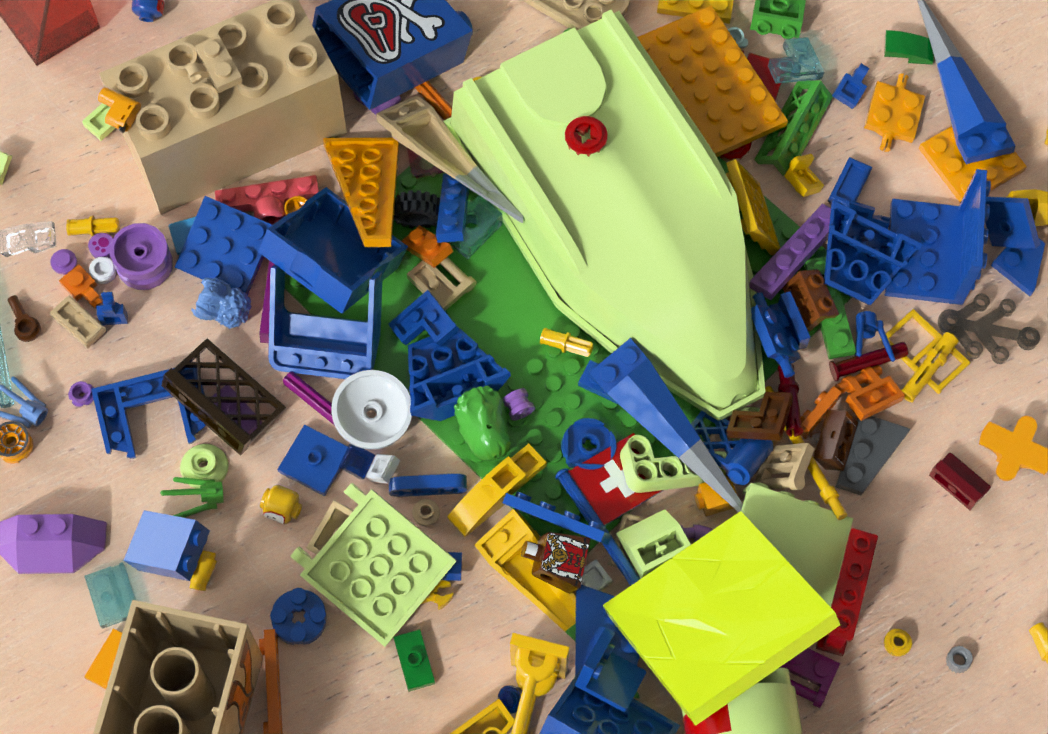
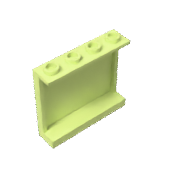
M759 482L750 483L742 492L745 494V499L741 512L831 607L853 518L847 516L842 520H838L832 509L822 508L815 501H802L794 498L795 496L792 493L785 491L776 492L770 490L768 485Z

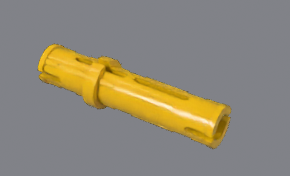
M945 332L936 346L928 350L926 359L915 371L904 388L901 389L905 394V400L913 403L937 369L945 365L947 356L959 342L953 334ZM942 350V352H941L940 355L937 357V359L934 361V363H932L933 360H934V359L936 358V356L938 355V353ZM927 371L918 384H916L922 374Z

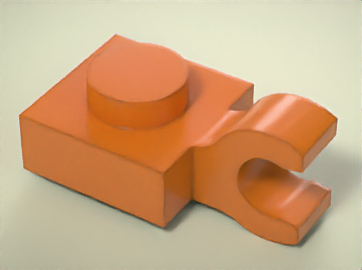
M79 264L59 280L60 284L76 301L84 297L94 309L103 303L99 298V294L94 290L97 286L95 280Z

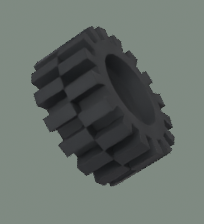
M410 190L408 193L401 192V195L397 194L395 198L394 220H396L397 224L401 223L403 227L408 225L412 229L419 225L426 228L436 226L440 198L435 194L430 195V192L427 191L422 193V190H417V192Z

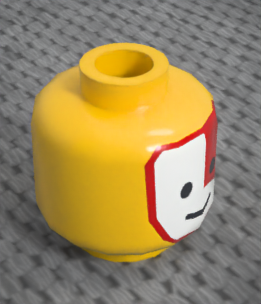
M275 485L271 489L267 488L264 492L260 508L263 509V515L266 518L285 525L292 518L297 519L299 517L302 504L299 503V494L296 491L281 485Z

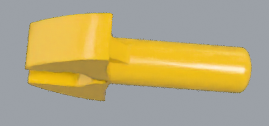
M440 580L421 604L432 601L438 605V610L444 608L453 599L454 593L446 594L445 596H440L437 593L440 589L451 587V583Z

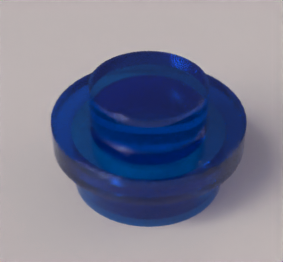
M507 685L499 691L498 699L502 701L510 714L517 712L522 690L514 685Z

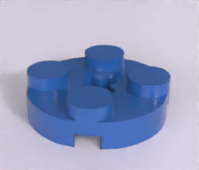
M592 418L579 419L566 430L561 441L562 454L570 468L579 466L589 470L599 469L604 465L581 463L610 446L611 459L616 451V439L612 431L609 432L604 427V423ZM586 440H590V443L595 445L596 448L587 451L583 448L582 444H585Z
M295 588L281 595L274 603L270 613L272 626L276 630L277 636L285 643L291 645H305L314 642L321 636L326 626V609L322 600L313 592L302 588ZM296 611L305 612V621L303 623L300 621L292 622L294 619L293 614Z

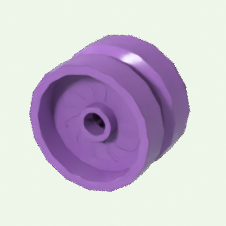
M134 223L126 226L114 236L110 244V257L118 276L131 288L149 290L160 286L172 271L173 258L163 233L152 225Z

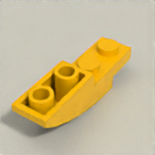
M528 443L513 457H506L475 485L450 512L447 519L464 537L468 536L505 505L502 502L506 493L514 494L547 466V462Z

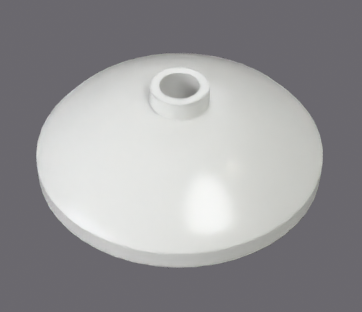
M379 370L357 372L345 379L337 388L332 401V419L339 434L352 445L363 449L385 448L398 441L407 431L412 418L410 413L411 398L402 382L389 373ZM373 410L377 415L374 418H369L366 413Z

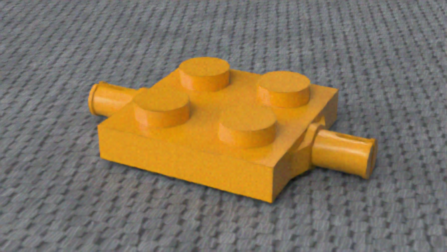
M899 74L896 86L879 81L875 84L864 128L883 136L879 148L881 151L885 148L884 152H889L892 140L900 139L912 143L915 139L925 96L906 89L909 79L908 75Z

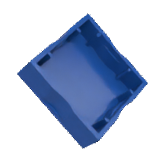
M325 187L308 199L300 209L287 214L269 227L258 252L337 311L344 313L369 292V279L377 271L383 272L384 280L398 269L408 246L392 235L391 247H364L347 202Z

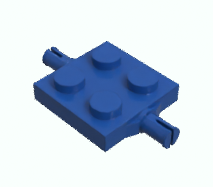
M762 292L756 293L752 296L756 306L751 308L752 320L768 358L775 359L780 364L784 377H791L795 374L791 363L801 358L798 353L799 345L788 328L790 325L789 320L783 312L770 309Z

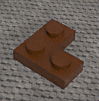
M765 392L759 412L733 410L727 428L728 437L781 441L793 402L792 394L786 392Z

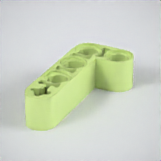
M642 435L632 436L620 452L626 483L636 493L693 487L704 483L677 456L654 458L649 440ZM631 448L636 449L639 454L634 453ZM714 451L724 459L727 456L724 451ZM719 467L724 476H726L725 470ZM663 470L668 471L671 474V477L667 476ZM638 473L643 474L646 480L640 478Z

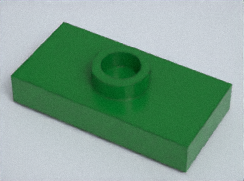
M420 629L393 637L408 692L434 685L435 680Z

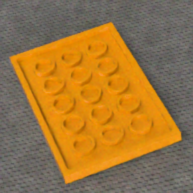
M712 5L637 37L716 157L787 126V118Z

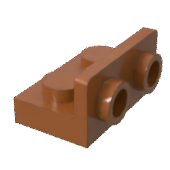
M820 270L799 271L783 287L784 293L791 291L808 332L824 319L835 318L839 315L826 284H824V278Z

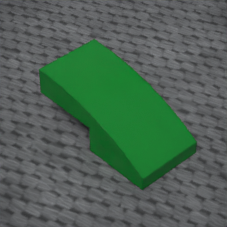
M886 30L884 57L908 58V63L933 65L934 54L929 38L907 32Z

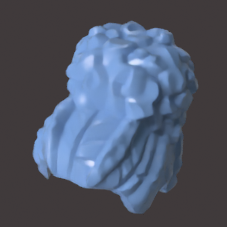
M204 278L201 282L204 285V289L199 294L196 309H191L193 315L203 320L218 321L220 325H224L229 329L239 327L242 322L246 323L249 311L252 308L250 297H247V294L242 292L240 288H231L230 284L221 279Z

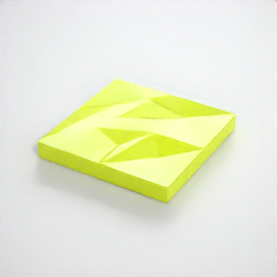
M741 511L603 604L612 622L695 726L840 626L835 611Z

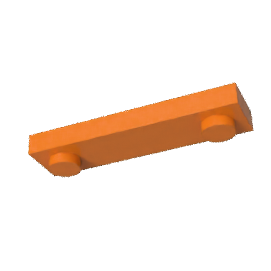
M275 629L264 630V638L259 639V649L262 655H265L268 721L263 722L264 734H283L278 636Z

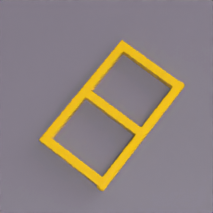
M913 309L889 330L886 336L890 346L894 345L889 339L913 318L935 338L912 360L907 356L900 358L915 372L919 368L916 363L926 355L930 348H934L943 336ZM955 347L950 353L962 364L939 385L932 379L927 383L938 394L971 363Z

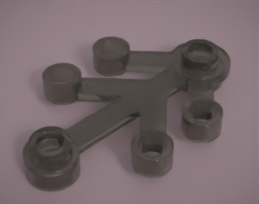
M985 294L976 295L972 303L959 311L948 309L943 311L938 317V327L943 333L953 334L964 347L966 355L971 359L980 357L983 352V346L977 341H972L965 331L976 334L991 353L992 360L997 364H1003L1007 361L1009 351L1007 348L999 346L992 336L1016 340L1019 347L1024 350L1034 349L1040 341V334L1035 328L1025 327L1022 330L992 325L1004 316L1008 317L1013 314L1016 304L1011 299L1002 300L998 308L977 321L967 320V318L977 311L982 312L987 309L990 299ZM977 300H983L985 305H979ZM1003 305H1009L1011 310H1005ZM948 318H951V319L955 320L956 323H955V324H950V323L947 321V319H948ZM1026 334H1031L1034 337V339H1028L1026 337ZM970 347L977 348L978 353L971 352ZM996 353H1003L1005 358H999Z

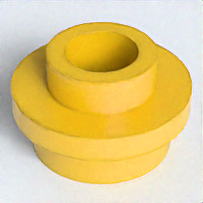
M892 629L884 637V647L889 654L901 657L910 651L912 639L905 630ZM894 638H900L903 641V645H895Z

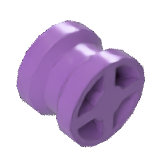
M525 388L512 391L502 399L504 406L509 408V416L513 421L522 419L535 410L534 404L527 398L528 392Z

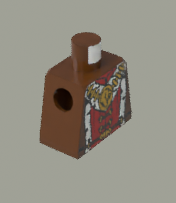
M549 532L541 536L537 544L525 541L522 546L521 557L534 560L532 575L571 594L581 588L590 538Z

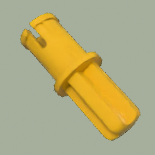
M90 216L86 219H67L66 221L68 236L82 234L94 236L96 233L117 232L120 229L118 218L95 219L94 216Z
M544 328L540 336V344L559 348L563 353L569 351L589 357L593 351L592 342L573 337L569 332L563 334Z

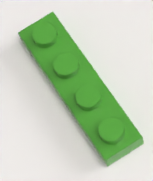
M826 257L808 260L804 264L805 270L818 269L824 278ZM826 285L839 313L835 318H827L819 323L828 359L855 355L856 349L841 293Z

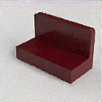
M948 453L943 460H940L929 474L933 480L970 511L991 488L987 482L952 453Z

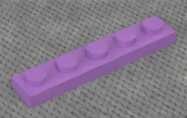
M822 203L750 280L749 288L757 293L762 292L764 297L772 300L828 239L831 208Z

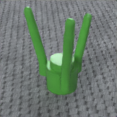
M174 477V482L201 486L198 489H173L160 492L162 496L201 494V502H207V504L173 515L183 518L205 510L217 509V503H224L222 482H215V479L202 480Z

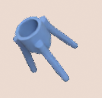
M13 376L11 381L30 400H24L4 385H0L1 391L22 405L19 410L22 417L0 411V417L21 423L27 428H30L31 425L37 427L44 421L48 413L46 404L38 400L16 377Z

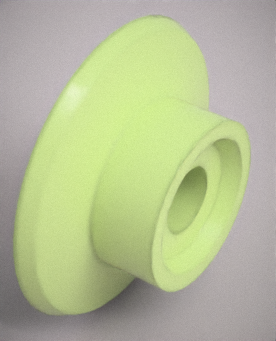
M196 445L189 449L181 460L180 472L182 478L215 479V482H222L228 472V459L226 454L215 445ZM201 462H208L205 467H199ZM188 484L189 486H191V487H193V488H196V489L200 488V486H201V485Z

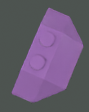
M75 514L16 515L0 522V555L18 574L75 573L97 554L105 550L107 523Z

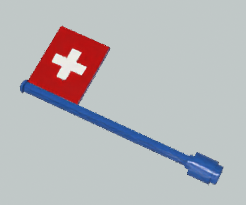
M634 433L616 443V451L612 459L610 446L581 463L604 465L603 467L589 470L576 466L571 470L564 468L557 472L556 480L559 479L588 524L591 520L606 526L664 491L636 493L628 487L620 459V452L627 441L635 435ZM631 448L634 453L639 454L636 449ZM638 473L640 478L646 480L643 474ZM605 527L604 532L610 534ZM612 536L608 545L602 543L629 585L631 586L639 581V576Z

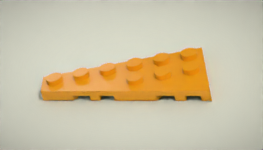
M323 138L324 148L364 247H391L399 142L394 138Z

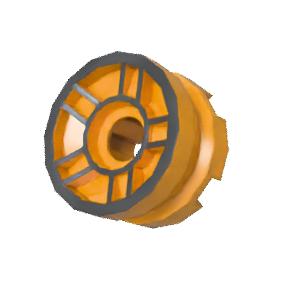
M14 421L2 423L0 425V458L11 464L19 463L24 458L27 459L33 449V439L27 429L22 424ZM14 439L17 440V442H16L15 445H13V446H8V445H7V444H10L11 442H13Z

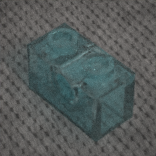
M480 195L474 201L469 200L464 241L447 243L466 259H469L502 225V213ZM469 223H475L478 225L475 228L466 227V225Z

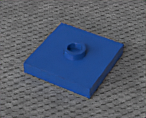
M986 197L985 204L990 206V210L985 224L992 246L1036 249L1040 245L1028 198Z
M304 425L277 470L280 474L325 496L352 451L348 446Z

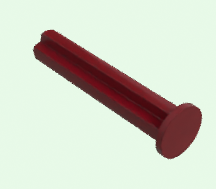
M905 342L891 345L895 360L906 357L909 354ZM884 347L862 354L860 357L855 356L836 363L829 361V368L833 379L839 381V377L861 371L867 367L881 365L891 360Z

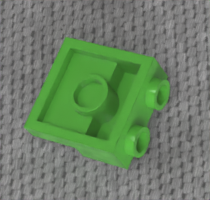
M755 0L750 30H755L761 35L768 33L778 34L785 39L799 38L806 0Z

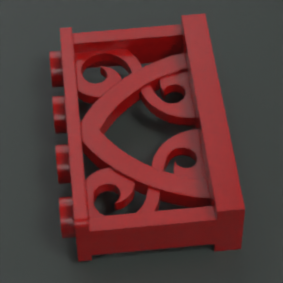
M854 528L850 530L831 608L837 615L840 626L818 640L815 649L843 656L847 641L851 642L853 640L878 540L877 535Z

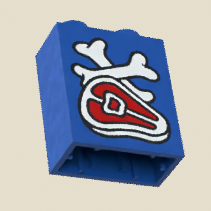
M330 0L315 8L312 23L336 72L369 110L462 64L473 34V27L468 16L460 10L455 11L446 0Z

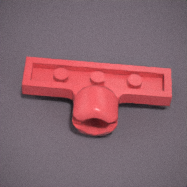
M313 175L216 190L215 199L242 212L253 211L254 217L273 225L286 216L284 205L289 198L302 196L308 200L319 192L317 176Z

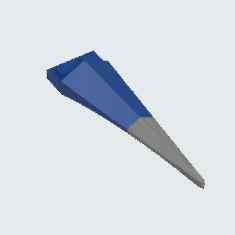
M917 0L937 64L956 145L965 163L970 164L1014 153L1015 144L1006 128V122L925 0Z
M631 338L589 372L610 398L676 455L738 512L742 510L743 503L650 360Z

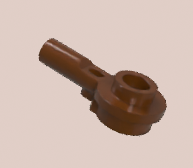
M16 295L9 297L7 301L16 317L14 328L16 337L23 342L35 340L41 332L40 323L37 319L29 317L25 313Z

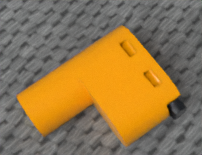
M106 87L99 93L98 101L111 107L106 114L105 123L117 128L121 133L127 132L141 110V103Z

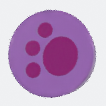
M98 233L92 236L88 243L91 255L94 258H110V244L113 238L106 233Z

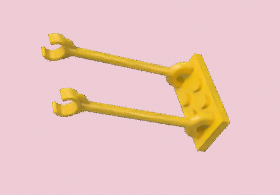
M512 633L510 641L511 665L517 668L516 681L518 687L522 690L511 734H527L536 697L551 691L557 677L562 679L566 677L569 647Z

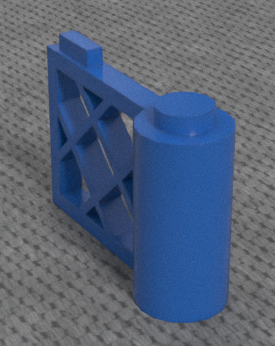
M701 411L691 425L696 433L702 436L704 445L717 465L725 470L729 480L737 485H746L773 451V442L771 440L741 438L739 441H728L726 434L730 421L725 418L720 421L716 420L704 411ZM707 418L712 421L716 427H705L703 419ZM708 434H719L721 441L711 442ZM714 449H725L726 458L724 459L716 454Z

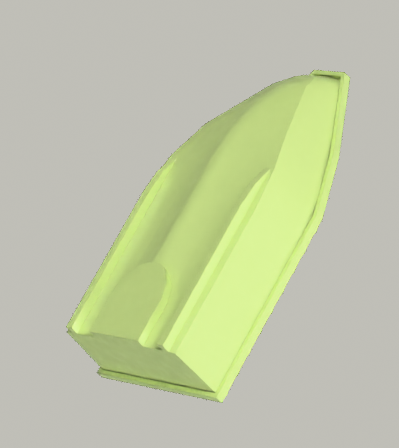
M612 10L604 12L602 19L579 30H576L574 27L501 63L499 69L476 81H473L472 78L464 81L463 87L454 91L451 117L443 122L480 170L523 215V223L493 205L555 307L610 353H613L631 338L650 360L669 391L716 420L720 421L730 416L733 410L739 411L763 398L766 391L761 340L753 323L751 308L756 306L752 298L756 292L749 288L753 274L744 242L736 193L715 153L620 11L615 13ZM582 116H590L600 120L605 125L608 134L606 146L599 153L595 152L589 157L586 154L577 155L572 149L569 150L565 141V130L568 124ZM590 129L588 133L582 136V143L586 142L587 139H591Z

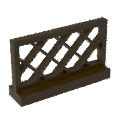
M208 338L174 369L170 368L163 376L161 386L240 456L286 409L279 400ZM207 348L215 355V362H200V354ZM185 368H197V379H186L180 372ZM200 368H215L216 379H201ZM219 368L231 369L235 373V380H220ZM201 385H216L217 397H206L201 392ZM220 386H235L236 397H221ZM239 386H250L254 389L255 397H240ZM221 403H236L237 414L224 413L221 410ZM240 403H255L256 414H241ZM259 403H270L276 410L272 414H260ZM241 420H256V429L249 435L241 428Z

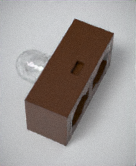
M828 410L822 431H814L809 436V442L816 447L814 459L825 470L844 471L858 425V422L847 411Z

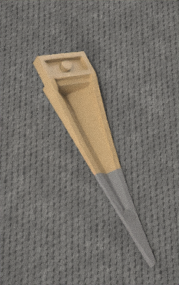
M418 95L376 113L377 122L392 133V138L517 221L523 223V215L470 158L434 108Z

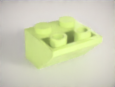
M665 509L616 533L640 579L691 545L680 524Z

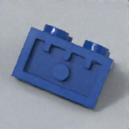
M605 627L574 686L622 712H626L646 675V671L612 653L615 645L611 644L615 632Z

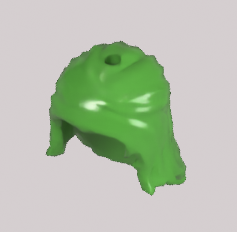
M489 386L474 387L469 391H465L462 396L458 397L457 404L454 405V414L457 417V422L460 424L459 431L471 452L480 460L494 461L504 457L510 449L511 439L507 428L508 416L499 392Z

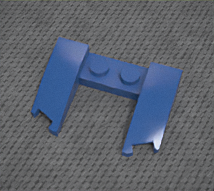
M185 368L180 374L186 379H197V368ZM169 369L91 389L107 454L111 455L112 450L127 452V458H136L126 409L173 398L161 386L163 376ZM201 385V392L205 395L203 385ZM178 401L189 444H192L196 441L194 435L206 425Z

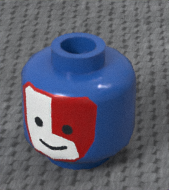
M132 0V12L139 16V20L143 22H154V19L163 16L165 0Z

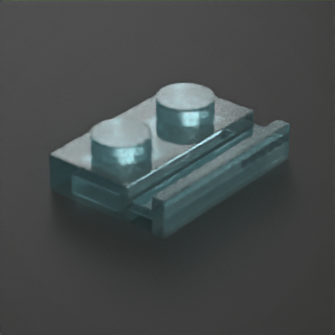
M121 562L117 566H110L85 575L84 577L100 627L103 629L125 621L131 602L136 599L124 563Z

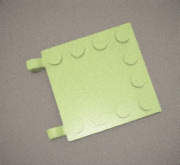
M352 483L344 493L359 505L319 553L312 559L301 547H297L290 557L305 568L300 574L302 578L385 647L457 560L373 489L366 495Z

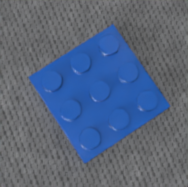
M204 196L175 268L202 280L206 277L221 279L230 284L231 288H240L248 296L264 258L258 250L267 229L272 224Z

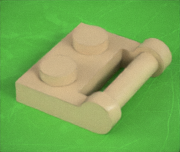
M448 257L440 264L460 283L457 287L436 267L433 268L422 260L407 273V279L422 293L429 290L445 311L465 293L470 292L477 284L474 278L468 277Z
M809 443L774 446L773 451L761 465L755 482L766 484L769 486V489L790 488L791 490H802L805 486L804 475L815 448ZM790 473L789 477L771 478L772 474Z

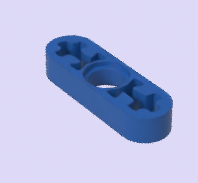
M463 474L393 477L390 478L388 484L389 495L408 497L461 494L467 491V476Z

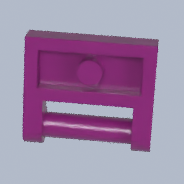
M807 648L779 668H787L790 673L819 686L820 688L816 692L790 679L791 685L795 687L796 694L813 702L812 705L820 709L840 663Z

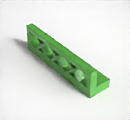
M821 80L797 81L781 110L788 120L787 126L767 135L754 159L758 164L774 165L784 176L789 169L791 160L796 156L802 155L833 98ZM803 89H808L804 95L799 97ZM798 108L794 114L789 116L790 112ZM787 128L783 134L778 136L780 131ZM776 147L773 155L767 156L768 152Z

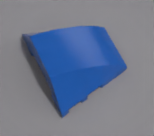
M832 200L824 284L867 305H871L891 283V279L901 268H904L915 251H918L924 244L903 234H896L855 214L856 211Z
M461 329L441 346L436 344L431 336L408 345L411 416L437 421L455 416L454 405L457 404L458 397L462 396L465 391L479 386H489L493 390L499 391L511 374L506 368L499 366L490 354L484 353L478 347V344Z

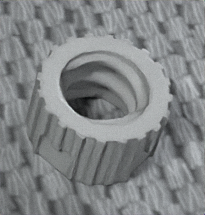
M955 646L946 657L947 666L955 673H964L970 668L973 661L972 653L963 646ZM954 655H961L965 660V664H956L954 662Z

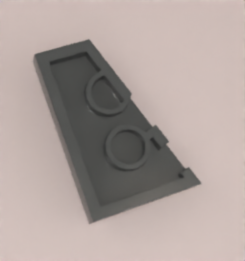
M873 416L862 421L857 417V429L845 469L840 471L836 488L861 496L902 440L911 430L910 428Z

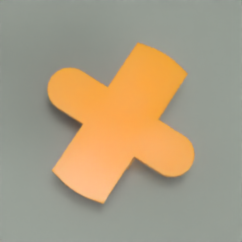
M1030 416L1021 417L1017 421L1013 432L989 421L981 433L979 444L997 455L996 461L999 463L996 468V474L1003 481L1014 479L1021 468L1032 469L1043 475L1048 472V448L1032 441L1037 430V422Z

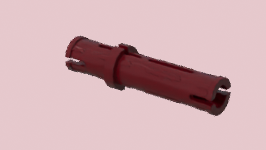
M779 365L777 367L780 381L778 392L791 393L793 397L786 423V434L792 437L793 429L794 437H797L803 433L798 401L799 384L795 380V374L788 378L784 377Z

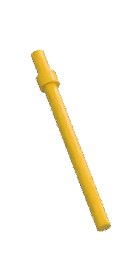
M771 386L765 387L766 392H774ZM792 429V437L788 436L793 444L805 443L801 436L794 437ZM812 456L807 469L821 490V498L825 504H829L838 520L846 518L848 514L838 499V492L834 486H830Z

